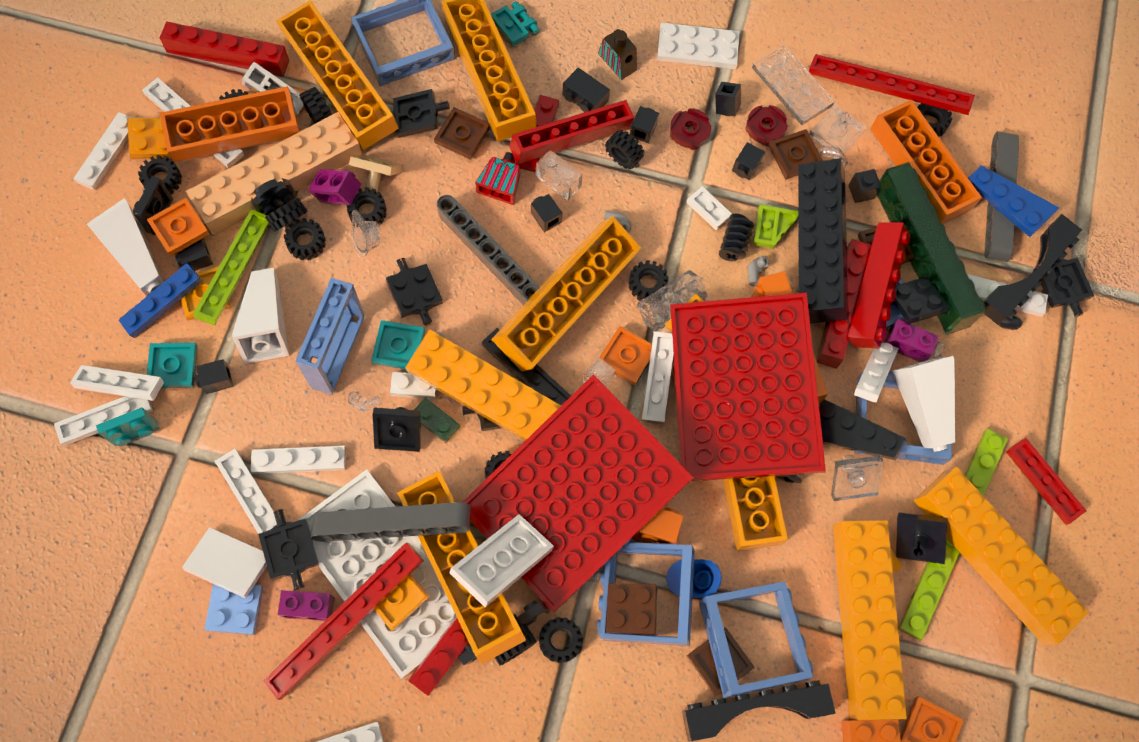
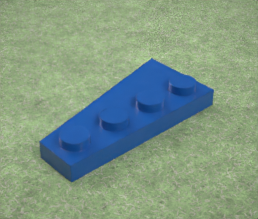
M982 165L968 177L972 185L985 200L1029 237L1059 209L1056 205Z

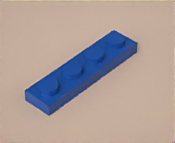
M186 263L118 321L129 336L135 338L203 280L193 267Z

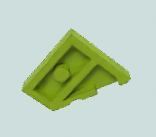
M759 204L752 245L774 249L798 218V211Z

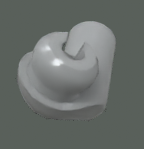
M606 210L604 220L614 216L627 232L631 230V223L625 214Z
M766 256L757 257L748 265V282L750 286L757 285L759 273L769 265V259Z

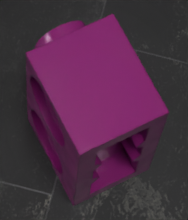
M319 169L308 191L321 203L351 205L362 184L355 178L356 175L349 170Z
M897 319L889 328L884 343H889L899 348L897 353L918 362H924L932 356L939 336Z
M281 590L278 616L285 619L325 621L333 614L335 597L328 593Z

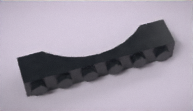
M1061 214L1040 236V254L1031 274L1021 281L998 286L977 309L997 325L1004 320L1009 322L1017 313L1014 310L1017 305L1023 306L1030 298L1027 295L1029 291L1034 292L1042 284L1040 281L1042 276L1046 278L1055 269L1052 266L1054 262L1059 263L1067 255L1065 252L1067 247L1071 249L1080 240L1077 236L1082 229Z
M820 680L805 683L806 688L797 689L796 685L782 687L783 692L775 694L773 689L759 691V697L750 698L749 693L735 696L736 701L726 703V699L721 698L711 700L712 705L702 707V702L687 705L688 710L682 711L687 740L690 742L716 737L721 729L734 717L755 708H781L794 712L805 719L836 714L829 684L821 685Z

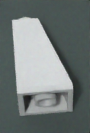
M125 198L87 223L89 228L146 296L164 282L145 229L133 214V209Z
M274 268L252 271L232 333V338L244 364L289 356L280 286Z
M954 357L935 358L892 370L923 447L933 448L934 452L947 449V444L955 442Z

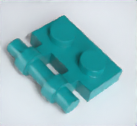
M518 1L512 3L513 10H510L505 5L491 13L496 27L512 47L529 38L527 30L532 31L535 35L540 32L537 21L528 15L527 9L520 5ZM517 18H521L524 22L521 23Z

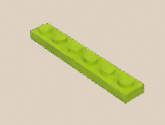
M253 209L250 210L197 305L193 318L213 326L216 325L270 225L265 218L267 215Z

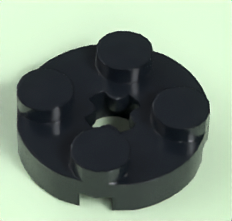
M281 178L283 182H277L276 179H273L259 186L254 192L256 194L255 198L251 197V203L256 211L269 215L294 200V188L290 182L284 178Z

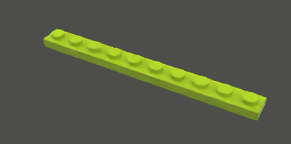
M988 428L984 430L965 473L966 478L983 496L1008 438ZM948 539L946 543L945 564L926 563L898 627V630L919 641L923 640L960 553Z

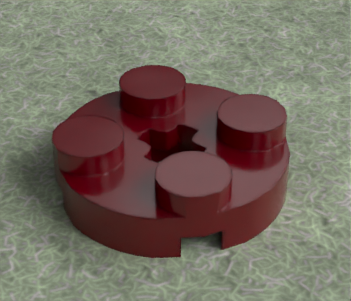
M763 105L755 107L749 113L745 130L753 140L768 147L770 141L785 136L788 127L787 117L778 107L772 105L762 107ZM762 122L771 123L770 128L764 127Z
M689 108L688 111L683 112L682 110L678 111L671 120V139L682 147L690 148L691 150L698 149L707 142L712 128L708 116L694 108ZM692 125L694 126V131H688L685 127Z

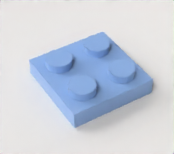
M213 584L204 630L255 635L263 586L254 585L247 598H243Z

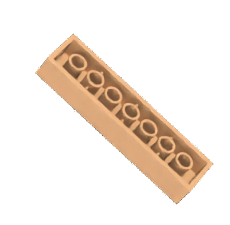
M337 112L186 192L211 234L215 235L245 219L251 209L256 211L251 203V197L255 198V190L263 183L276 179L277 182H283L281 178H284L290 182L294 192L311 184L319 169L337 170L348 164L351 156L362 155L358 141Z

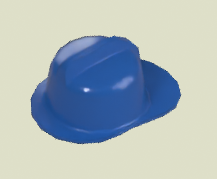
M694 559L693 598H704L713 595L721 585L722 576L719 567L710 560ZM682 560L672 564L666 577L669 589L677 596H680Z

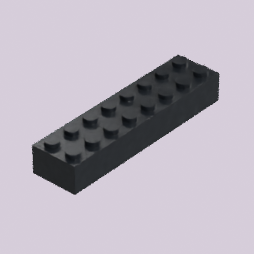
M841 158L798 165L799 293L807 292L810 324L849 320L845 171Z

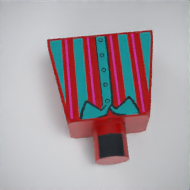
M506 152L503 159L492 157L475 182L476 193L514 205L520 179V166L515 164V159L511 152Z

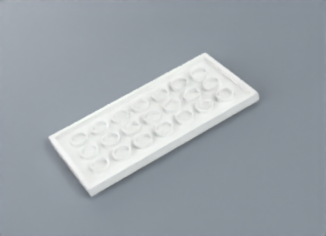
M366 469L299 520L304 518L307 520L311 533L314 513L395 507V505ZM407 536L330 542L313 540L319 561L318 566L344 602L406 542L424 560L411 573L412 577L429 596L418 609L394 631L390 630L375 610L361 622L363 628L401 679L405 678L420 665L456 617L419 537Z

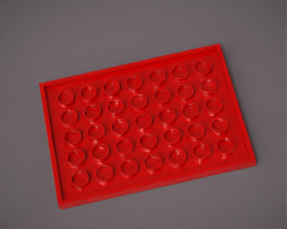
M807 292L670 304L681 465L694 477L691 481L825 473Z
M593 374L462 503H467L471 506L470 520L487 539L520 514L554 546L548 555L521 578L545 605L555 613L694 477Z

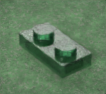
M426 397L414 409L420 411L421 424L445 444L460 428L458 422Z

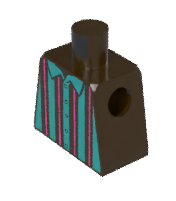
M617 29L604 37L598 54L614 73L623 80L637 71V48L627 37V33Z

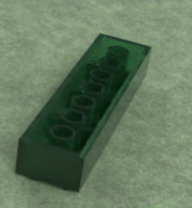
M910 162L886 169L880 179L881 189L877 197L889 221L904 223L907 231L910 232L909 245L915 257L910 263L918 279L927 276L949 305L948 313L937 316L946 335L969 328L986 312L985 305L976 293L974 283L969 279L965 271L964 263L958 258L955 246L946 234L945 226L940 223L936 215V209L931 205L927 197L926 189L921 186L917 172L912 168Z

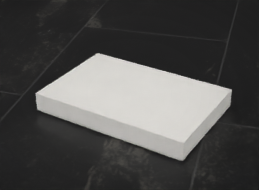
M210 527L182 566L184 571L243 598H247L267 567L262 550Z

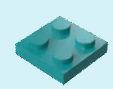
M381 320L371 359L372 364L406 370L405 367L424 338L425 328Z
M150 343L147 375L161 377L164 382L161 388H194L198 345L196 343Z
M143 407L96 425L98 434L114 446L126 445L132 439L149 436L153 431L160 429L157 420Z

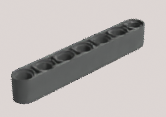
M997 131L994 134L991 145L990 170L1017 184L1019 135ZM988 202L984 256L987 259L1008 262L1013 252L1014 223Z
M443 195L437 200L440 219L524 305L529 300L527 295L534 294L540 288L539 285L454 197ZM451 207L449 210H444L443 208ZM459 221H465L464 224H457ZM473 235L479 236L477 239H471L470 237ZM486 250L494 251L491 254L484 253ZM505 264L508 267L505 269H501L498 266ZM515 279L522 280L520 284H515L512 281Z
M454 502L317 512L313 515L311 539L320 542L465 533L469 531L471 506L467 503Z

